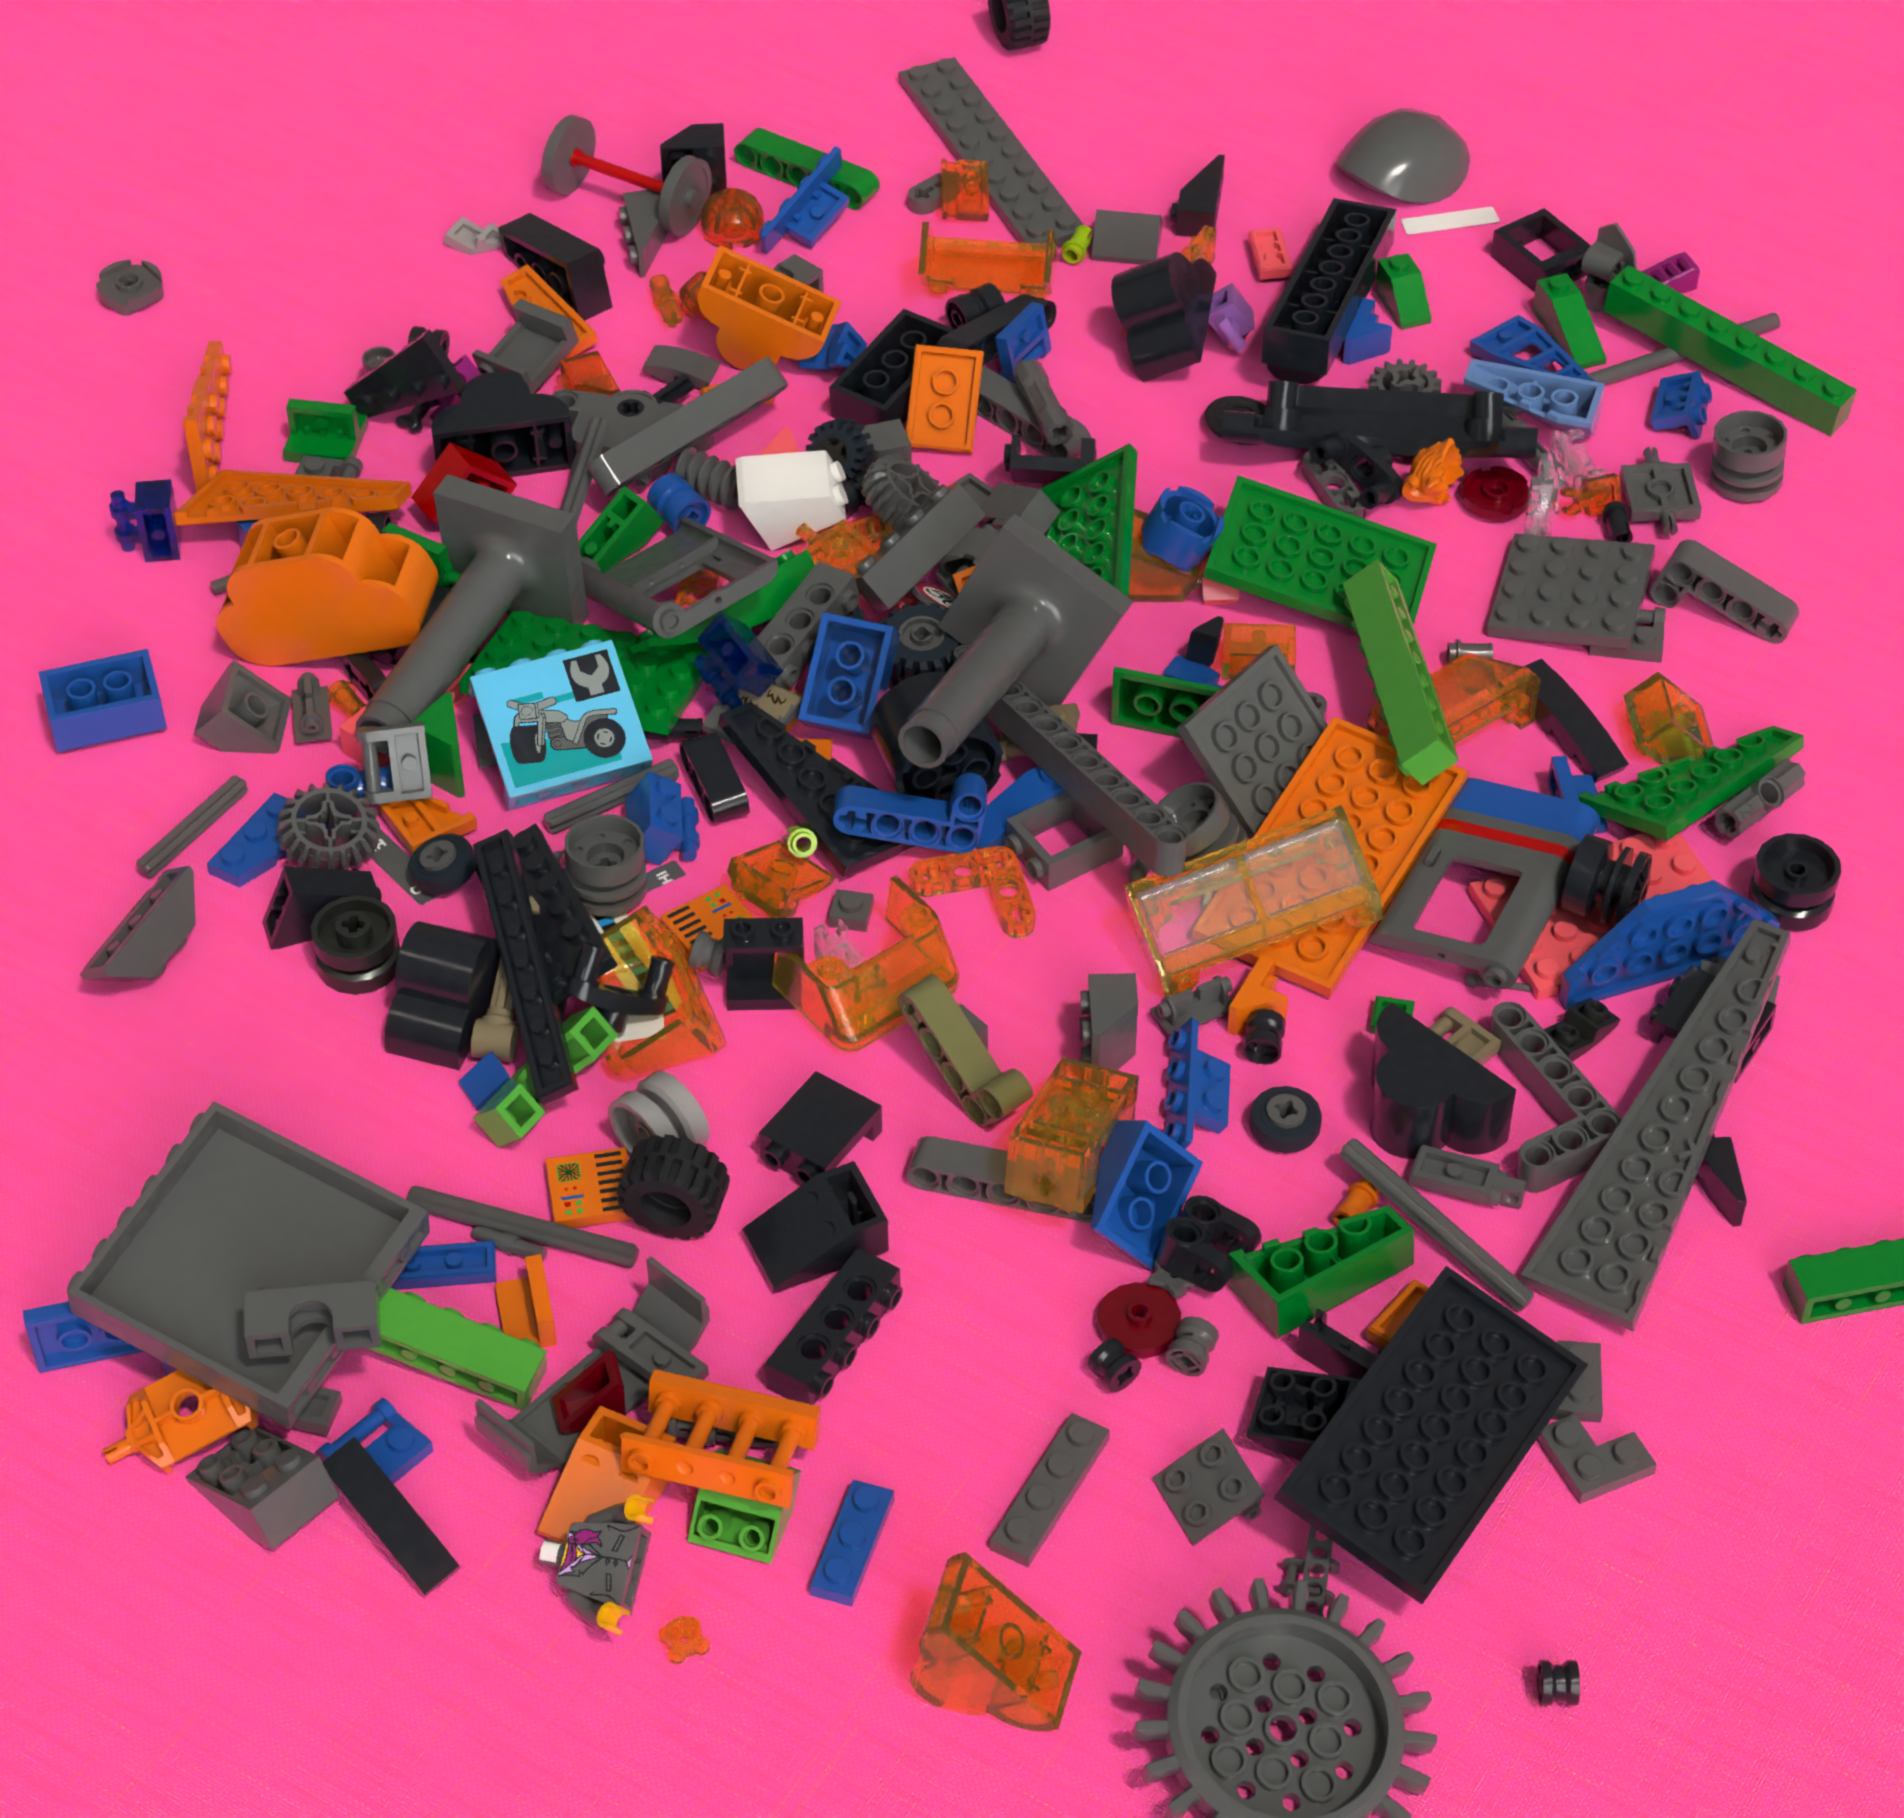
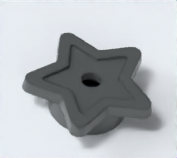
M1157 1259L1154 1261L1156 1272L1149 1276L1147 1281L1150 1285L1166 1290L1173 1298L1183 1297L1187 1294L1188 1288L1198 1287L1177 1275L1165 1271L1160 1267Z

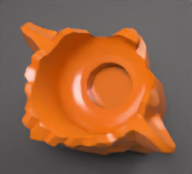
M1449 437L1442 443L1438 441L1427 449L1423 448L1413 458L1410 475L1407 476L1402 484V494L1406 499L1413 502H1428L1435 505H1442L1451 500L1450 494L1446 490L1449 489V485L1464 475V470L1460 467L1463 459L1459 454L1460 450L1457 449L1452 438Z

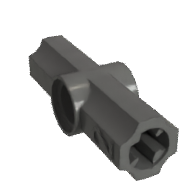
M1789 759L1783 760L1714 812L1716 816L1715 826L1721 834H1726L1732 839L1736 838L1766 814L1782 806L1787 798L1805 786L1804 776L1806 772L1799 763L1791 762Z

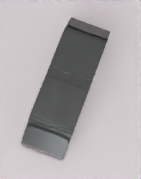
M650 1256L646 1260L649 1283L635 1306L633 1313L690 1353L699 1342L710 1321L709 1307L706 1304L705 1297ZM624 1334L621 1338L625 1340L629 1335ZM598 1347L512 1419L503 1418L479 1398L475 1402L477 1415L474 1417L476 1430L529 1473H546L550 1471V1468H557L561 1471L565 1468L582 1431L570 1434L560 1432L552 1397L602 1356L604 1352ZM617 1358L624 1384L625 1412L627 1415L649 1398V1380Z

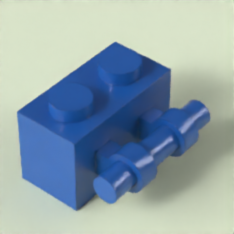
M648 771L625 798L626 818L639 825L644 834L645 860L660 866L674 849L682 851V858L685 861L695 860L697 858V850L700 847V835L696 831L699 813L698 809L694 807V799L691 797H683L681 799V784Z

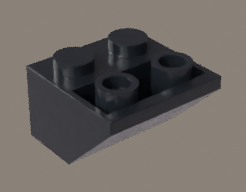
M724 123L691 124L660 144L663 182H665L672 167L682 157L692 155L706 161L711 169L712 185L709 199L727 198Z

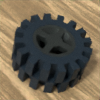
M838 418L822 423V425L813 429L815 433L810 434L808 440L813 443L806 445V451L826 450L833 462L838 461L841 464L846 481L853 479V476L867 471L869 466L866 463L872 462L873 455H869L868 451L874 450L873 444L867 445L866 440L870 439L871 436L869 432L861 433L865 428L861 423L854 425L856 420Z

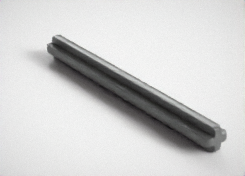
M1352 1138L1342 1147L1340 1152L1342 1159L1517 1311H1522L1532 1302L1534 1293L1358 1139Z
M416 1185L410 1188L406 1200L428 1210L429 1214L473 1226L488 1227L503 1233L509 1232L520 1236L521 1239L629 1268L634 1267L639 1254V1249L632 1243Z

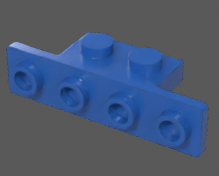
M835 146L829 154L825 153L819 159L813 173L801 180L795 194L783 201L778 214L772 221L768 220L765 222L759 233L762 252L768 254L785 233L812 249L849 205V196L828 184L842 167V152L840 148Z
M1192 1017L1180 1028L1174 1029L1168 1040V1049H1170L1169 1066L1166 1071L1168 1092L1164 1102L1166 1126L1163 1133L1185 1149L1193 1141L1194 1123L1220 1134L1228 1126L1231 1064L1198 1050L1199 1021Z

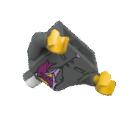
M639 1494L631 1495L624 1503L615 1504L588 1515L584 1522L572 1523L566 1542L545 1539L540 1550L539 1560L541 1565L559 1568L557 1585L566 1590V1601L587 1623L600 1626L616 1635H621L623 1632L617 1628L618 1619L624 1614L632 1616L652 1535L642 1525L635 1523L639 1522L648 1525L653 1523L654 1518L645 1515V1508L649 1503H655V1499Z

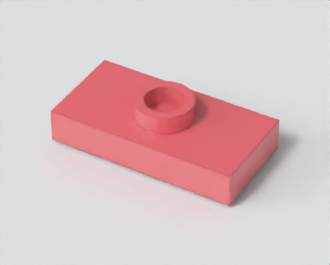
M1281 228L1249 230L1248 241L1259 279L1292 277V265Z

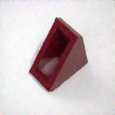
M611 1350L606 1351L552 1397L561 1433L570 1434L583 1431L600 1405L626 1416L624 1384L615 1352Z

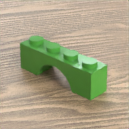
M594 1006L570 1015L562 1024L575 1074L594 1062L619 1036ZM528 1061L473 1117L498 1148L522 1139L546 1113L543 1110L545 1105H542L537 1100Z

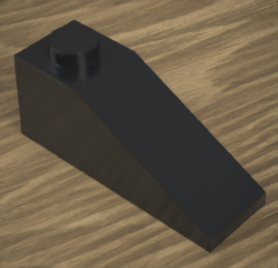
M1218 154L1180 190L1178 203H1172L1170 222H1176V236L1214 239L1224 181L1225 155Z

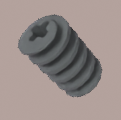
M693 446L686 447L678 458L675 473L681 475L693 487L694 491L699 493L704 499L711 500L715 504L722 505L727 509L739 507L736 465L731 466L728 461H720L714 455L708 457L705 451L697 452V449Z

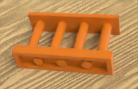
M654 1369L649 1379L648 1413H653V1416L643 1436L624 1431L621 1437V1470L790 1509L793 1499L794 1470L787 1468L796 1447L815 1450L820 1436L821 1407ZM671 1418L695 1423L686 1445L661 1440ZM713 1427L737 1433L728 1455L703 1450ZM754 1437L779 1442L770 1465L745 1459Z

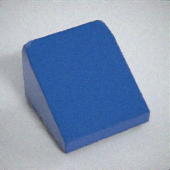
M490 1052L458 1082L476 1111H478L498 1092L510 1077L495 1054Z

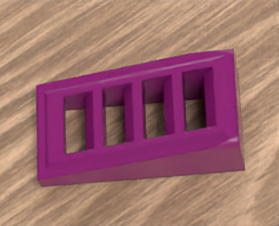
M1682 252L1641 272L1683 293L1697 289L1700 269L1686 252Z

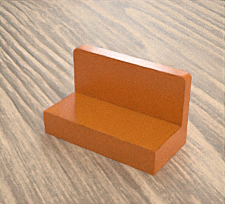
M541 1254L526 1256L527 1277L497 1282L495 1284L503 1333L519 1340L523 1338L530 1339L539 1344L541 1348L557 1345L556 1332Z

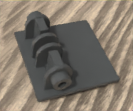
M1223 1428L1152 1477L1193 1545H1196L1238 1514L1245 1516L1247 1520L1259 1516L1262 1511L1260 1499L1266 1496Z

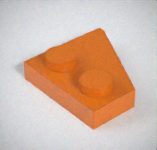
M438 798L377 804L381 816L411 854L424 842L438 835L451 833L462 836L478 828L477 819L474 814L467 812L465 816L451 811L449 803Z

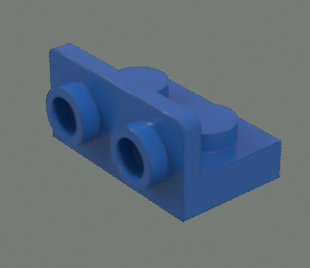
M1700 371L1660 379L1650 420L1654 431L1676 429L1687 425L1693 439L1701 437L1703 425L1707 423L1708 403L1712 402V391L1710 385L1704 383Z

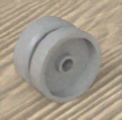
M662 1070L651 1073L638 1083L635 1091L625 1092L611 1102L608 1108L609 1121L614 1134L622 1147H626L629 1156L634 1146H637L640 1140H649V1137L653 1135L664 1137L667 1134L674 1135L677 1138L685 1137L691 1139L696 1144L700 1143L702 1145L707 1144L710 1138L709 1124L696 1098L683 1083L673 1075Z

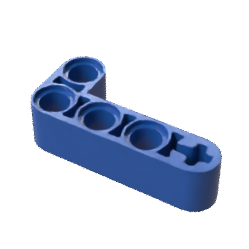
M974 773L960 775L953 784L949 802L847 785L840 788L834 797L833 823L840 832L849 835L955 853H968L977 847L987 811V784L980 775ZM973 796V797H975V798H973V799H967V798H964V797ZM922 821H928V822H930V823H928V824H923V823H920V822H922Z

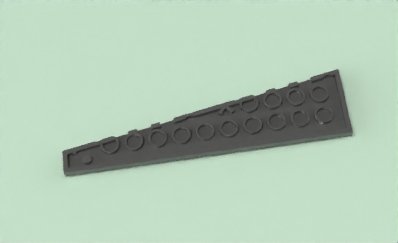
M1757 919L1752 921L1521 1272L1522 1283L1634 1332L1790 945L1791 937L1789 931Z

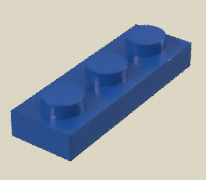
M852 1480L810 1584L811 1596L853 1607L894 1503V1490Z

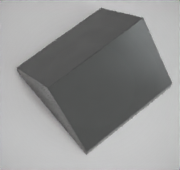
M1096 209L1091 260L1142 265L1157 259L1163 229L1161 215Z

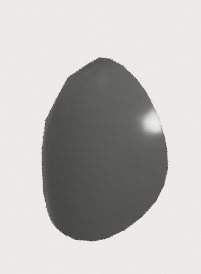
M1398 108L1378 116L1364 125L1347 142L1337 158L1336 164L1349 177L1374 191L1412 203H1433L1450 197L1460 188L1469 171L1470 154L1467 144L1460 134L1439 115L1414 108Z

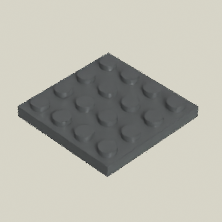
M1514 534L1487 624L1488 637L1631 649L1655 558V545L1600 539L1591 540Z
M1275 644L1262 651L1183 721L1176 730L1212 786L1218 790L1229 806V811L1236 816L1239 824L1247 832L1250 843L1328 724L1278 645Z

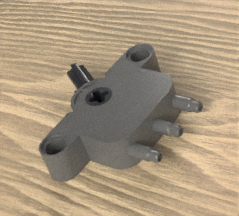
M682 375L653 395L645 390H624L616 392L610 397L606 394L570 389L554 392L552 396L559 398L567 405L571 417L575 458L571 465L570 475H572L589 421L592 417L605 418L609 425L601 455L684 406L675 402L693 390L694 385L687 375ZM713 434L693 446L697 449V452L711 449L714 443ZM673 458L637 479V484L640 487H646L651 478L660 477L669 470Z

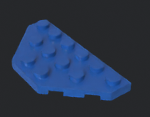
M1715 880L1698 885H1690L1684 889L1667 894L1655 895L1643 900L1563 973L1558 1000L1566 1011L1569 1007L1588 998L1600 1001L1669 981L1677 976L1682 977L1691 965L1700 969L1702 960L1710 961L1711 957L1728 959L1754 919L1778 928L1780 923L1772 912Z

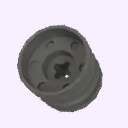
M1747 410L1730 413L1718 421L1714 427L1710 482L1717 492L1724 497L1736 501L1754 502L1767 499L1779 491L1783 485L1784 458L1787 444V429L1783 422L1773 415Z
M1194 782L1185 784L1171 791L1157 804L1187 832L1185 870L1179 874L1186 882L1193 884L1212 882L1231 871L1245 855L1249 843L1247 832L1239 824L1236 816L1229 811V806L1218 790L1210 783Z
M614 814L591 816L573 825L565 836L564 844L567 876L587 912L596 916H616L629 912L641 904L647 894L645 839L639 825L628 818Z

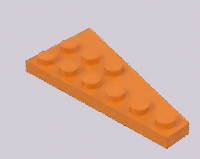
M209 341L204 355V364H201L200 374L202 375L197 376L191 394V404L187 406L188 416L183 418L196 491H199L219 472L216 463L222 462V448L219 440H224L225 432L224 422L221 418L227 417V403L224 396H229V379L226 374L232 373L231 355L225 354L223 341Z
M222 469L176 510L174 516L176 526L259 520L329 507H342L356 512L380 510L389 512L399 509L412 495L410 482Z

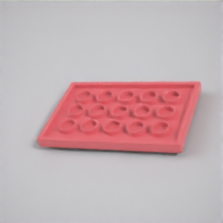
M1644 832L1613 841L1612 860L1617 861L1625 847L1634 848L1632 865L1641 851L1652 854L1650 884L1645 900L1655 895L1667 894L1684 889L1690 885H1698L1713 880L1680 832L1668 840L1657 839ZM1499 874L1470 883L1468 894L1491 930L1520 877ZM1561 896L1520 973L1525 983L1529 984L1533 989V995L1537 1001L1560 993L1563 973L1615 927L1616 912L1609 924L1600 923L1601 904L1597 903L1589 917H1583L1562 910Z

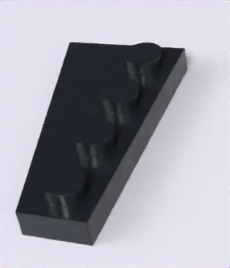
M428 329L417 340L411 341L397 354L391 355L384 360L380 366L371 369L351 383L343 393L351 405H356L357 413L367 415L369 418L460 393L466 384L430 329Z

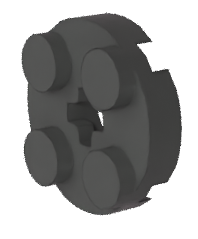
M122 260L108 265L99 273L100 280L98 283L96 282L99 300L105 306L116 309L117 313L123 316L132 315L137 309L161 301L164 297L163 280L157 266L141 260L142 265H131V260Z

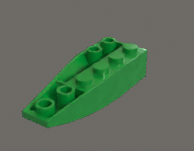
M791 549L775 557L778 562L777 574L769 584L675 637L663 638L647 629L638 634L641 641L630 646V650L635 654L670 651L702 645L729 637L772 619L814 568L815 563L809 551L805 550L794 555Z

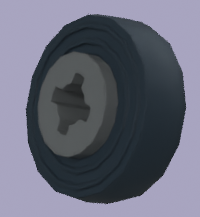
M450 833L438 835L419 846L410 857L408 870L413 883L423 893L431 895L446 894L458 889L470 879L475 872L477 860L470 842L461 835Z
M1272 1087L1260 1093L1253 1101L1249 1115V1124L1252 1135L1260 1145L1276 1152H1299L1311 1146L1319 1136L1322 1114L1318 1102L1311 1094L1295 1087Z

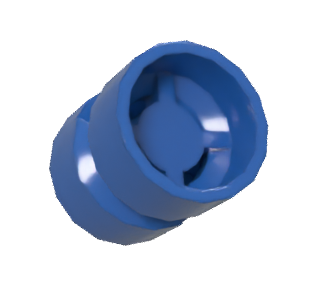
M669 473L661 476L649 489L647 503L661 516L674 533L679 528V519L684 516L703 525L707 524L711 515L710 505L699 493L694 491L693 487L681 475Z

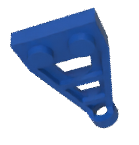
M1520 315L1470 340V352L1484 361L1595 381L1587 376L1588 373L1542 328ZM1530 345H1534L1542 352L1529 360L1512 356ZM1553 362L1558 363L1562 367V369L1555 373L1543 369Z

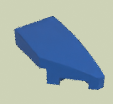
M848 321L838 324L833 334L828 352V364L831 368L847 369L867 346L866 341Z

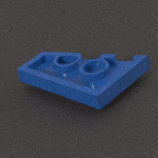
M273 793L207 863L208 873L240 888L275 867L277 859L286 854L279 847L276 826L279 824L278 814L281 809H284V803L287 798ZM326 822L325 826L328 829V834H330L331 831H329L328 822Z

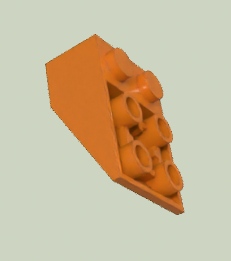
M600 1405L576 1441L538 1526V1534L552 1540L566 1542L572 1523L584 1522L586 1517L592 1513L615 1504L624 1503L633 1494L654 1498L656 1503L670 1481L621 1470V1437L624 1431L643 1436L648 1425ZM667 1433L663 1434L661 1440L676 1443V1437ZM649 1503L646 1506V1516L649 1514L655 1503Z

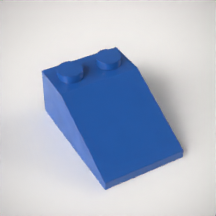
M1147 1120L1117 1121L1100 1155L1091 1229L1148 1270H1154V1261L1157 1259L1156 1256L1165 1226L1170 1219L1179 1216L1203 1162Z

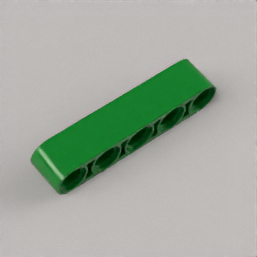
M759 127L752 130L734 147L735 157L742 166L798 188L805 176H810L813 173L819 159L825 154V152ZM843 159L842 167L828 182L830 186L849 196L847 208L852 210L860 209L880 189V182L872 171Z

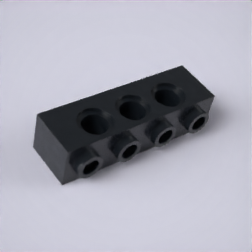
M857 1248L765 1363L767 1389L786 1399L814 1405L819 1398H825L831 1391L835 1377L841 1369H847L853 1363L859 1346L865 1339H871L875 1335L880 1325V1319L887 1310L895 1309L900 1302L903 1294V1288L900 1285V1268Z

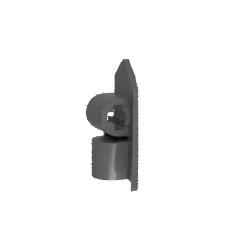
M1617 222L1601 226L1598 229L1597 241L1589 247L1582 260L1581 269L1588 273L1583 299L1587 309L1590 311L1604 312L1610 282L1627 265L1637 269L1636 252Z

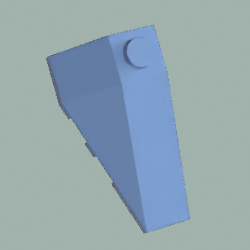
M1472 358L1463 384L1480 392L1504 393L1505 404L1553 427L1575 434L1594 436L1601 416L1605 383Z

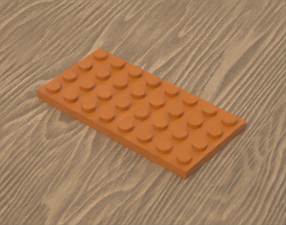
M1333 716L1248 844L1245 855L1237 866L1230 871L1192 928V938L1255 965L1261 954L1276 959L1274 974L1330 998L1394 898L1431 834L1466 782L1469 771L1452 765L1424 785H1421L1412 775L1407 777L1398 768L1395 762L1398 754L1388 738Z

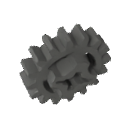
M1397 359L1395 365L1386 361L1384 362V369L1377 366L1374 368V374L1369 376L1368 389L1441 393L1442 380L1436 378V370L1427 371L1428 365L1425 363L1418 366L1415 364V360L1411 359L1408 364H1404L1401 359Z

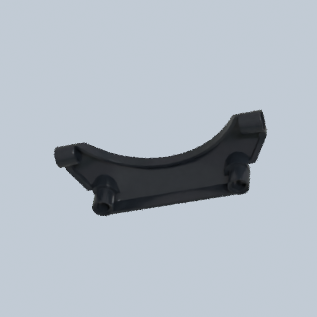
M1268 381L1265 414L1256 415V412L1224 411L1222 442L1252 443L1310 450L1315 443L1323 441L1328 434L1338 430H1346L1370 446L1381 445L1387 448L1391 455L1417 456L1418 452L1423 448L1427 449L1438 441L1442 443L1450 437L1454 440L1457 449L1460 450L1461 458L1536 459L1538 428L1515 426L1502 428L1504 393L1473 392V395L1303 386L1299 385L1298 382Z

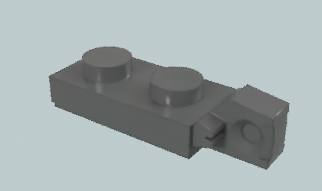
M1420 1145L1409 1175V1185L1486 1205L1490 1204L1491 1206H1498L1500 1204L1501 1206L1520 1209L1526 1193V1181L1508 1177V1173L1499 1170L1500 1164L1426 1145Z

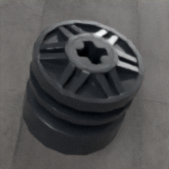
M1586 834L1571 864L1563 890L1561 909L1583 917H1589L1598 903L1601 904L1600 923L1609 924L1616 912V926L1636 906L1645 900L1650 884L1652 854L1641 851L1632 865L1634 848L1625 847L1617 861L1612 860L1614 850L1612 841Z

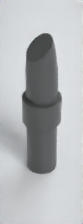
M477 1226L471 1231V1235L480 1241L495 1240V1246L499 1251L512 1256L515 1254L525 1258L526 1256L541 1254L543 1262L547 1256V1248L522 1240L520 1236L509 1232L503 1233L484 1226Z

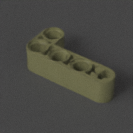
M929 974L899 994L897 1002L902 1014L962 1108L975 1124L986 1126L997 1122L1032 1098L1033 1091L1031 1085L1019 1070L1010 1068L1003 1072L1000 1071L949 989L938 976Z

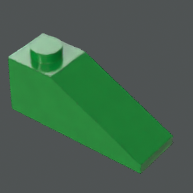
M1568 274L1554 275L1537 280L1532 312L1551 338L1582 369L1606 364V355L1582 293Z
M623 486L580 538V555L595 561L601 572L604 573L642 549L663 524L664 520L645 500Z

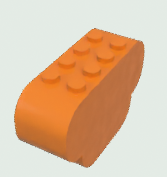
M329 507L261 519L249 528L226 586L227 596L217 617V629L228 647L236 655L250 663L261 666L296 664L311 660L406 646L413 642L421 630L438 583V571L428 553L418 543L398 534H380L376 526L368 518L347 508Z

